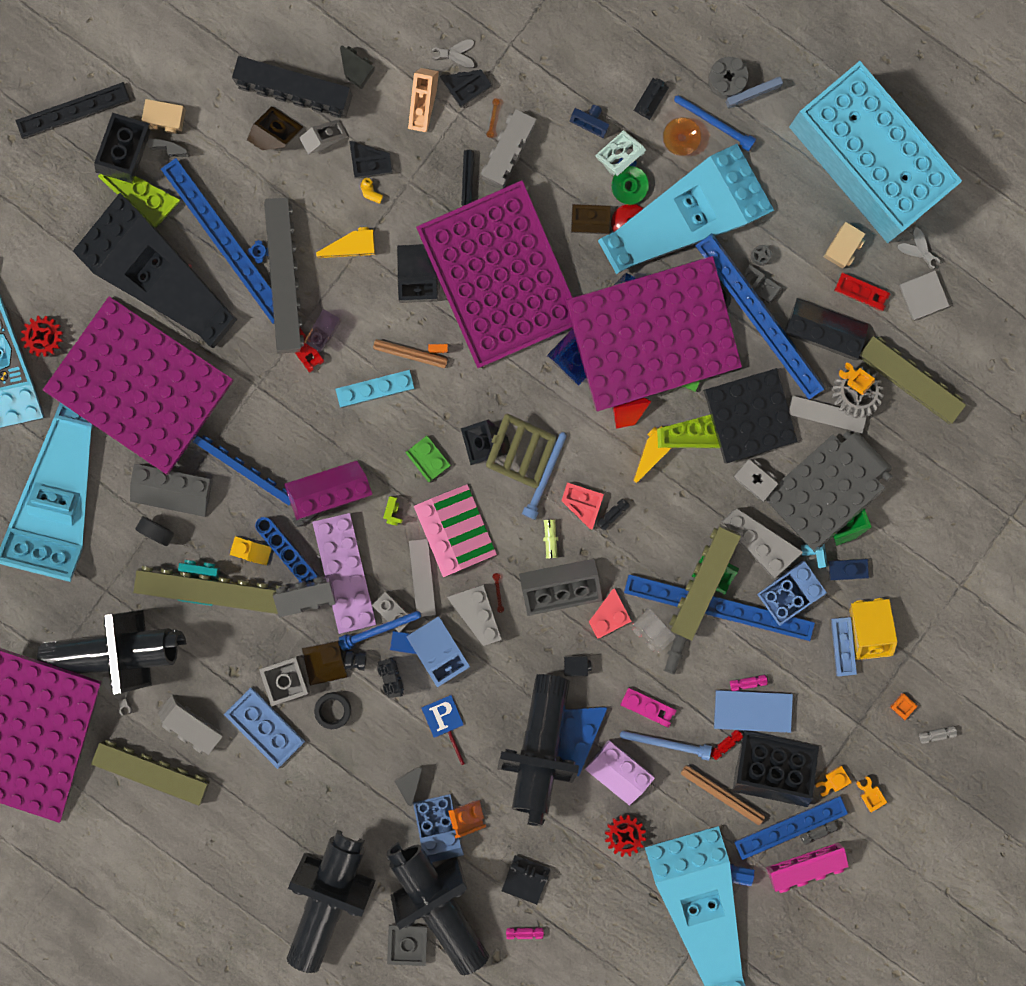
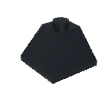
M489 419L461 428L470 465L488 460L494 444L492 443L493 436L497 435L499 428ZM505 434L497 458L508 454L510 443L507 434Z

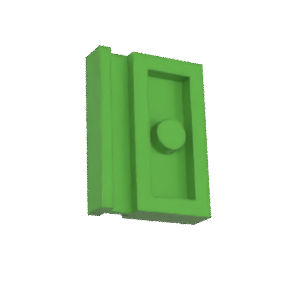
M425 436L405 452L428 482H431L451 466L428 436Z

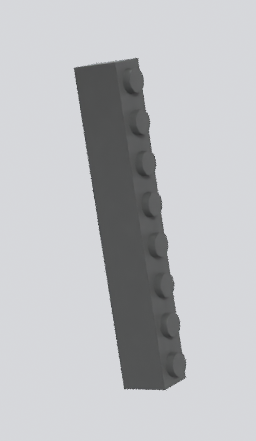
M288 198L265 199L264 207L277 354L300 352L301 347L304 346V338L299 333V328H302V316H298L297 310L301 309L300 297H296V290H299V280L294 275V271H297V260H293L296 244L295 241L291 240V234H294V223L290 222L289 215H293L292 203L288 204Z

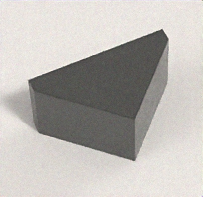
M421 766L414 768L394 781L409 806L413 804L423 768Z

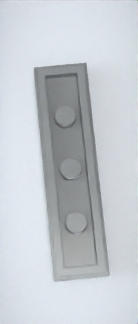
M792 396L789 406L791 416L860 434L863 433L867 418L866 414L863 418H860L859 414L853 418L852 412L848 416L845 415L847 411L845 409L839 411L838 407Z
M428 540L409 541L416 611L421 612V617L436 615Z

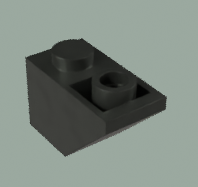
M342 45L340 52L345 77L362 89L375 71L372 66L373 62L366 57L362 59L357 56V51L350 46L346 48Z

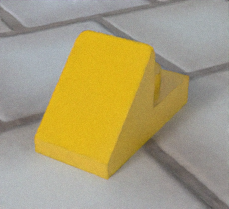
M235 536L230 555L267 566L272 548Z

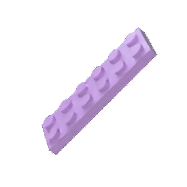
M350 513L313 521L325 578L329 577L335 596V605H332L338 633L341 634L376 625Z

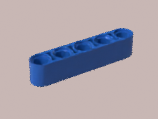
M261 517L256 521L255 527L258 533L299 582L306 581V583H309L313 578L319 576L271 518ZM263 520H267L270 524L267 531H263L260 528ZM275 535H279L282 538V543L279 546L273 544L272 539ZM288 549L292 550L295 555L291 561L285 558V552ZM300 564L305 565L307 568V572L304 575H300L297 572V567Z

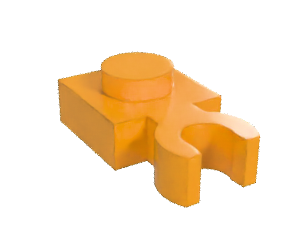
M850 363L845 364V368L849 372H844L841 369L839 371L841 378L849 379L847 385L861 395H864L875 382L874 377L861 368L855 371Z
M840 765L825 774L827 779L825 782L819 781L815 786L816 788L821 785L825 786V790L820 795L826 796L831 788L834 792H837L852 782Z
M865 776L867 784L862 786L859 781H856V785L861 790H864V793L860 796L869 812H873L885 805L887 801L878 786L872 788L871 779Z

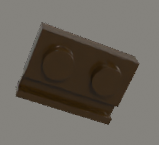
M572 204L571 233L609 234L611 206Z

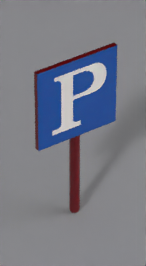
M447 696L422 707L421 709L433 737L435 738L447 732L461 765H464L463 758L451 730L464 725L452 696Z

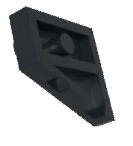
M482 70L458 72L451 75L443 74L440 76V79L460 108L492 87Z
M349 141L355 179L393 173L390 153L358 144L355 141Z

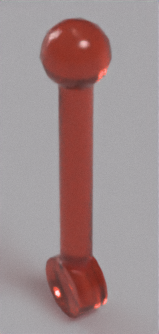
M495 573L492 578L495 580L497 611L503 613L504 607L502 606L499 586L500 575Z

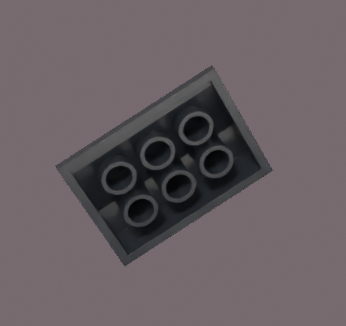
M744 730L732 791L808 807L813 799L819 746Z

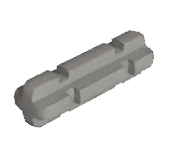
M952 726L947 727V729L942 728L929 731V733H920L919 740L922 744L929 743V741L934 742L947 739V737L953 738L957 736L956 727Z

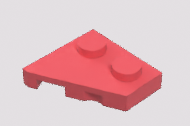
M567 483L561 501L589 529L593 530L604 494Z
M615 588L611 590L589 620V624L597 639L632 622Z

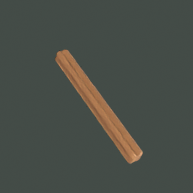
M686 765L682 769L681 775L757 825L764 821L765 816L690 766Z

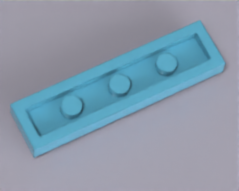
M410 370L336 388L335 390L341 408L412 390L414 385Z

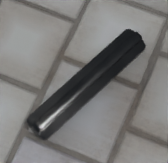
M464 150L462 206L472 202L473 150Z

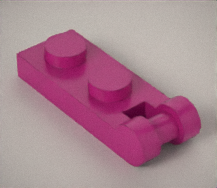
M629 687L620 704L668 728L671 725L670 720L672 716H675L677 710ZM660 710L666 712L663 718L658 716Z

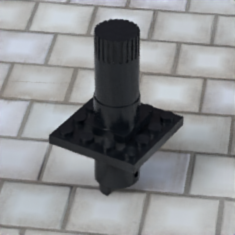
M136 610L105 615L104 629L107 635L41 643L37 652V660L77 674L111 672L110 686L113 689V694L152 686L150 667L173 665L177 659V646L186 645L187 643L183 632L173 629L172 631L170 628L146 631L144 611Z
M536 675L527 729L520 755L515 750L505 749V752L501 751L497 767L498 770L518 773L512 809L528 813L527 825L543 826L545 822L544 816L549 813L554 780L573 783L579 770V765H575L574 761L564 760L559 762L560 757H558L561 743V731L570 684L569 680L559 676Z
M339 830L336 831L335 836L330 838L322 860L304 853L288 887L289 890H292L297 895L308 896L302 918L286 958L288 964L306 973H316L319 971L342 911L345 910L352 916L362 917L376 881L357 873L365 852L363 847L365 840L360 838L358 841L343 836V832Z
M399 842L394 844L387 851L388 861H391L389 864L390 868L403 886L390 895L397 927L399 930L408 928L413 925L415 920L423 918L460 975L465 976L476 972L486 964L489 954L454 898L460 897L467 890L459 859L457 857L451 858L435 868L421 845H413L403 850Z

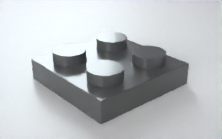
M389 924L387 964L426 966L427 926L411 925L408 928L399 930L397 925Z

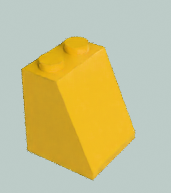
M877 598L868 602L858 600L851 603L849 612L852 623L855 660L893 656L897 645V637L890 600Z

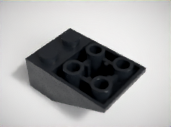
M397 245L399 302L438 301L437 274L424 245Z

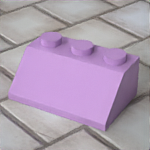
M611 740L605 743L585 768L586 771L629 806L655 779L649 771Z

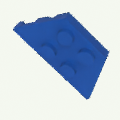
M606 707L565 709L558 755L563 761L571 760L575 762V765H579L578 777L607 710Z

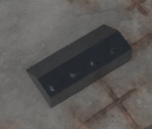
M796 298L784 332L793 338L849 359L857 360L863 348L869 324Z

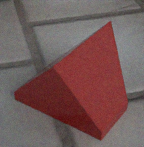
M643 397L612 407L616 429L635 425L651 401Z

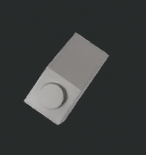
M334 120L311 127L299 138L307 153L311 154L331 146L347 137L339 120Z

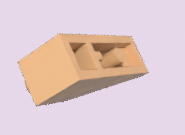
M420 68L414 73L408 129L422 132L428 131L437 92L439 71Z

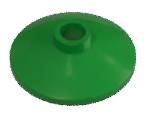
M628 166L618 176L615 174L611 182L614 197L619 202L627 205L636 204L643 200L649 188L646 174L634 166ZM629 181L631 186L627 189L625 184Z

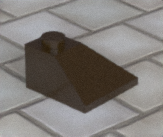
M271 106L253 124L247 141L262 151L284 148L303 129V126Z
M339 640L302 648L310 686L347 678Z

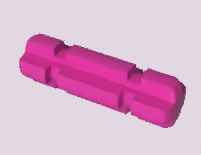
M760 675L757 678H743L740 681L732 680L730 681V688L732 691H737L740 688L743 690L757 687V685L765 686L768 684L766 675Z
M543 928L506 929L507 939H533V937L535 939H543L544 937Z

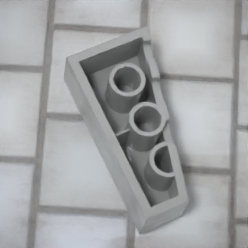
M517 109L513 114H509L506 120L508 125L505 131L502 130L497 139L499 143L496 148L493 147L489 156L490 160L487 165L485 164L481 172L483 182L500 190L505 188L536 124L535 118Z
M737 508L733 509L720 521L725 527L741 534L739 540L741 545L772 578H776L803 553Z

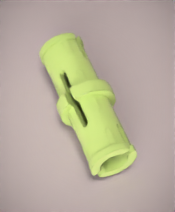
M556 519L550 520L551 527H549V520H543L545 530L543 541L546 544V558H551V550L552 557L558 558Z

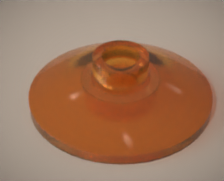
M685 117L676 118L665 127L663 142L671 153L678 156H686L693 153L700 145L701 131L693 120ZM679 135H684V136H685V140H684V141H680V140L678 139V136H679Z

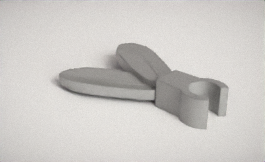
M471 39L461 41L449 50L435 47L432 51H438L440 55L438 57L433 56L432 59L449 58L465 68H473L475 66L474 62L462 53L469 50L473 46L474 41Z
M916 227L913 230L916 246L902 243L897 248L906 255L923 258L929 268L934 269L935 266L931 265V261L935 260L939 264L940 259L928 252L924 234Z
M103 677L105 688L119 700V713L124 716V707L129 709L128 713H132V708L129 706L128 700L125 699L128 692L113 694V689L110 686L111 678Z

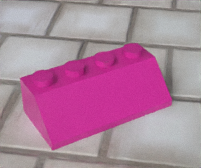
M837 842L768 866L766 869L775 892L784 893L789 891L792 886L797 885L801 887L807 885L809 880L824 879L827 877L826 874L832 872L834 874L842 873L845 871L844 868L849 866L845 849Z

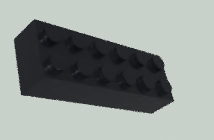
M238 56L232 79L240 90L249 92L251 89L257 91L256 94L263 97H268V95L275 96V99L281 102L289 100L294 102L293 105L302 108L305 105L310 106L313 111L319 113L327 111L336 118L347 116L353 96L349 87L242 56Z

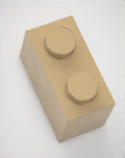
M145 99L141 121L149 123L151 130L163 128L165 132L176 134V131L182 132L186 109L181 105Z
M845 222L823 257L842 269L846 265L850 266L855 258L853 255L856 249L860 250L865 242L862 239L865 233Z

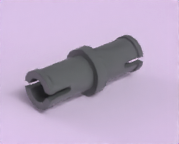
M675 634L671 650H668L667 653L669 657L663 671L675 675L679 660L683 657L681 654L687 638Z

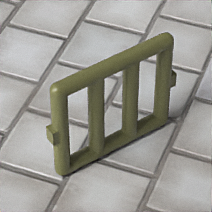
M505 414L497 435L493 436L492 443L494 444L486 462V467L532 488H538L557 437L515 416ZM509 423L518 426L502 466L495 463ZM527 430L533 433L517 473L510 468L524 431ZM542 437L548 440L534 479H531L525 475L539 438Z

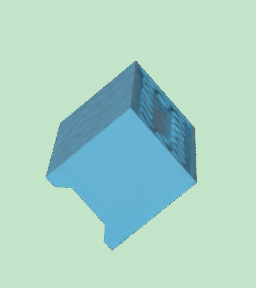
M861 61L856 63L799 111L789 126L887 243L902 233L962 182L954 170ZM855 115L857 119L852 120L851 116ZM904 175L908 178L906 181L902 179Z

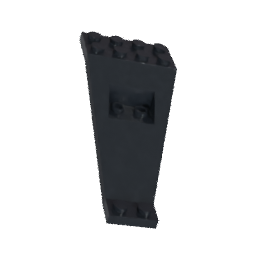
M122 193L117 195L73 250L93 274L198 334L211 348H215L238 320L153 224Z

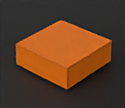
M428 344L429 353H447L448 344Z
M904 693L890 706L903 720H906L918 707Z

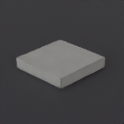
M936 271L899 285L913 321L949 307Z

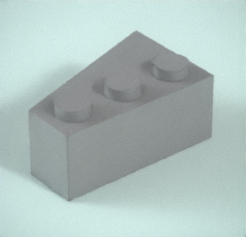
M484 584L447 596L448 600L483 646L502 640Z
M171 695L158 712L162 727L168 732H172V730L178 734L177 737L183 742L187 743L189 741L192 743L193 748L199 753L205 752L209 755L222 738L221 732L205 719L191 712L188 706L184 707L176 701L177 698Z

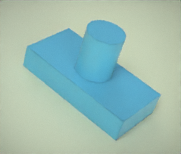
M807 544L801 545L802 556L816 555L818 568L828 566L825 544L815 553Z

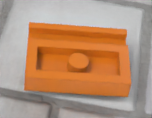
M480 800L472 801L448 811L452 828L456 831L455 838L463 837L486 827L482 820L484 816Z

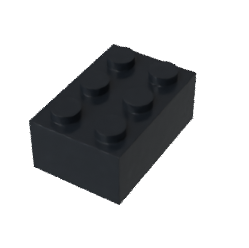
M112 112L94 162L95 173L133 184L150 136V124Z

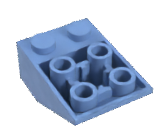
M801 561L757 595L780 626L827 592L806 562Z
M439 616L406 636L437 687L470 667Z
M448 794L414 802L421 847L430 861L437 862L464 855L461 838H455L456 831L452 828L448 812L454 809L451 795Z

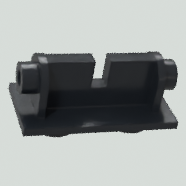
M652 78L633 111L650 120L669 87L661 79L656 80Z

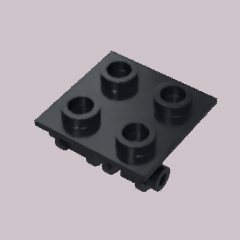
M393 657L378 661L377 670L384 682V693L388 698L403 696L404 687L402 681H398L401 677L396 675L399 674V671L395 672V670H398L396 660H393Z
M515 855L501 891L537 905L551 868Z

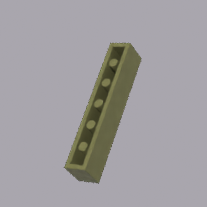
M874 336L871 337L862 348L859 358L947 424H952L966 406L963 403V399L955 393L953 395L947 391L948 388L941 382H938V384L932 380L933 377L928 372L918 370L916 368L917 364L913 361L903 359L901 352L897 349L887 347L885 345L886 341L878 336L876 338Z
M720 524L718 528H713L710 535L712 541L709 546L706 545L701 554L704 558L701 563H697L693 571L696 575L693 581L689 580L685 588L688 592L685 598L681 597L677 605L680 609L677 615L673 614L669 622L671 632L691 641L741 538L740 533Z
M111 740L99 743L91 765L199 806L202 804L210 783L206 781V777L195 774V776L190 775L188 770L184 768H172L170 763L162 760L159 762L154 761L152 756L144 753L138 755L134 753L135 750L125 746L124 748L117 747V743Z

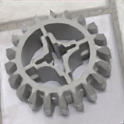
M838 375L839 379L834 380L835 386L832 387V390L835 393H833L832 398H838L834 404L841 405L839 411L847 410L845 415L848 416L852 412L853 418L857 414H859L860 418H863L865 414L870 416L872 411L876 412L877 406L882 404L880 399L884 397V394L880 392L884 390V387L878 386L881 380H875L870 389L864 395L860 394L859 397L857 391L853 388L844 386L845 382L849 379H843ZM845 396L850 397L851 400H852V403L849 402ZM872 398L869 404L859 406L861 399Z

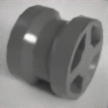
M758 245L751 253L752 262L758 266L765 265L771 259V251L765 245Z

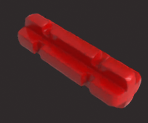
M739 730L732 732L731 736L725 738L717 745V748L711 750L710 755L715 760H718L722 753L725 754L736 744V741L739 742L744 737Z

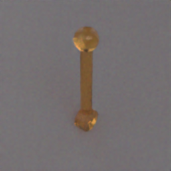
M497 98L493 99L492 101L493 111L491 116V122L489 131H487L486 133L488 138H492L494 136L493 127L496 116L497 106L500 104V101Z

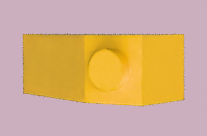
M360 227L358 231H353L316 252L318 259L375 255L374 231L369 230V227Z
M656 427L647 434L649 438L646 440L633 479L635 483L671 449L658 448Z

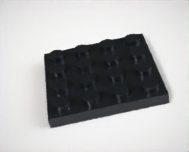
M777 368L703 390L725 464L798 442Z

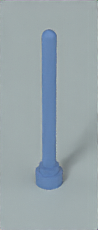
M561 432L559 434L540 484L536 488L530 505L528 504L527 507H524L522 515L536 520L538 503L566 440V433Z
M626 731L620 733V737L623 739L697 754L702 760L709 761L711 745L704 744V746L700 745V747Z

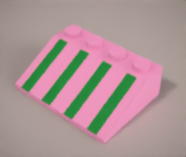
M468 484L414 506L443 577L497 555Z

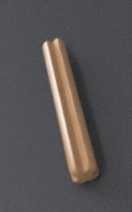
M378 339L374 341L373 349L441 368H446L448 362L447 358Z

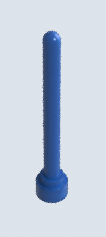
M679 95L674 97L676 103L739 141L742 148L749 152L755 143V137L742 135Z
M415 611L354 636L349 634L339 637V645L343 651L352 649L357 642L419 619L421 612Z

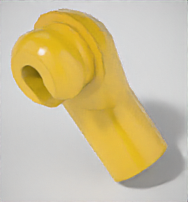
M364 178L360 184L363 196L380 204L383 195L374 191L373 182L370 178Z

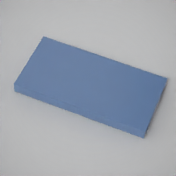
M252 687L224 713L238 730L277 769L305 742Z
M715 690L714 729L791 733L793 694Z

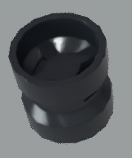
M347 650L345 669L357 668L358 670L365 671L366 652L354 653V651Z

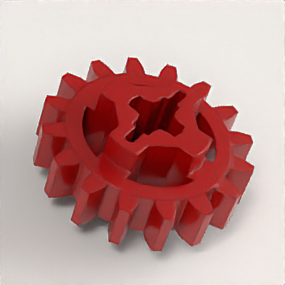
M38 315L36 321L30 318L31 324L25 323L24 326L27 329L26 331H21V333L25 334V337L21 338V341L26 342L23 347L26 349L30 348V354L36 351L37 357H40L41 353H43L44 357H48V352L54 355V349H60L58 343L64 341L60 339L64 332L58 331L61 325H54L56 320L51 319L49 321L48 316H44L42 320L41 316ZM40 324H48L50 327L44 329ZM41 332L46 334L44 335V340L39 339ZM42 344L45 349H38L35 346Z
M627 814L626 819H623L622 815H619V820L612 818L613 824H607L610 830L604 832L606 835H609V837L605 838V842H610L608 848L614 847L613 853L617 854L619 851L621 857L625 853H628L629 857H631L632 851L638 853L637 847L643 848L644 846L641 841H646V837L642 836V834L646 833V830L640 829L643 825L642 822L637 824L636 817L630 820L629 814ZM622 823H627V825L624 827L618 826ZM634 828L638 831V839L633 836ZM628 831V835L630 838H624L623 840L622 835L620 833H626ZM613 833L618 837L616 844L612 838ZM627 844H632V845H633V846H631V847H629V848H623L624 845H627Z

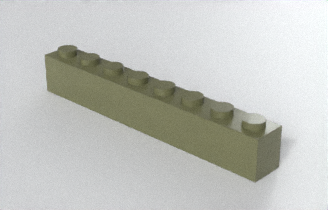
M145 565L136 570L133 591L136 594L278 614L273 593L276 592L277 588L283 587V585H276V588L268 587L269 584L257 582V585L249 584L248 580L241 579L238 582H233L228 577L213 579L210 575L200 574L199 576H192V573L180 571V574L172 573V569L161 568V571L153 570L154 567Z

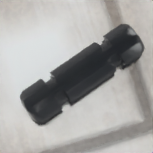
M622 498L617 503V506L614 505L604 515V519L601 518L597 522V525L603 531L609 527V523L612 524L622 514L623 510L626 511L630 505L625 499Z

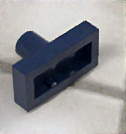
M592 105L588 114L575 108L569 121L601 138H604L610 125L598 119L602 109L597 105Z
M868 559L828 561L829 580L869 578Z

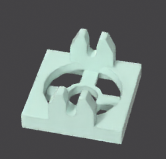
M623 130L595 156L611 175L614 176L616 174L618 176L639 156H642L646 149ZM631 146L633 151L628 155L627 149ZM624 148L622 153L615 155L618 149ZM623 158L619 164H611L615 159Z

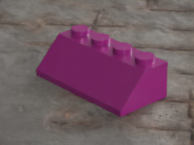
M357 460L284 484L296 520L373 495L367 476Z

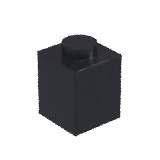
M587 655L564 656V676H588V671H591V660H587Z

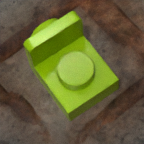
M389 496L383 518L387 519V524L397 526L398 523L402 524L403 520L392 517L393 513L397 514L400 503L396 502L397 498Z

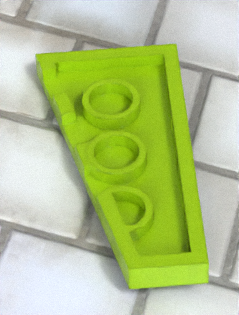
M102 174L98 175L117 195L119 193L124 194L155 228L181 201L136 176L132 184Z
M711 415L657 429L658 448H720Z

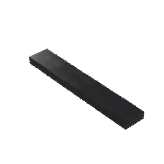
M122 82L15 121L21 138L25 139L122 105L131 100L125 83Z

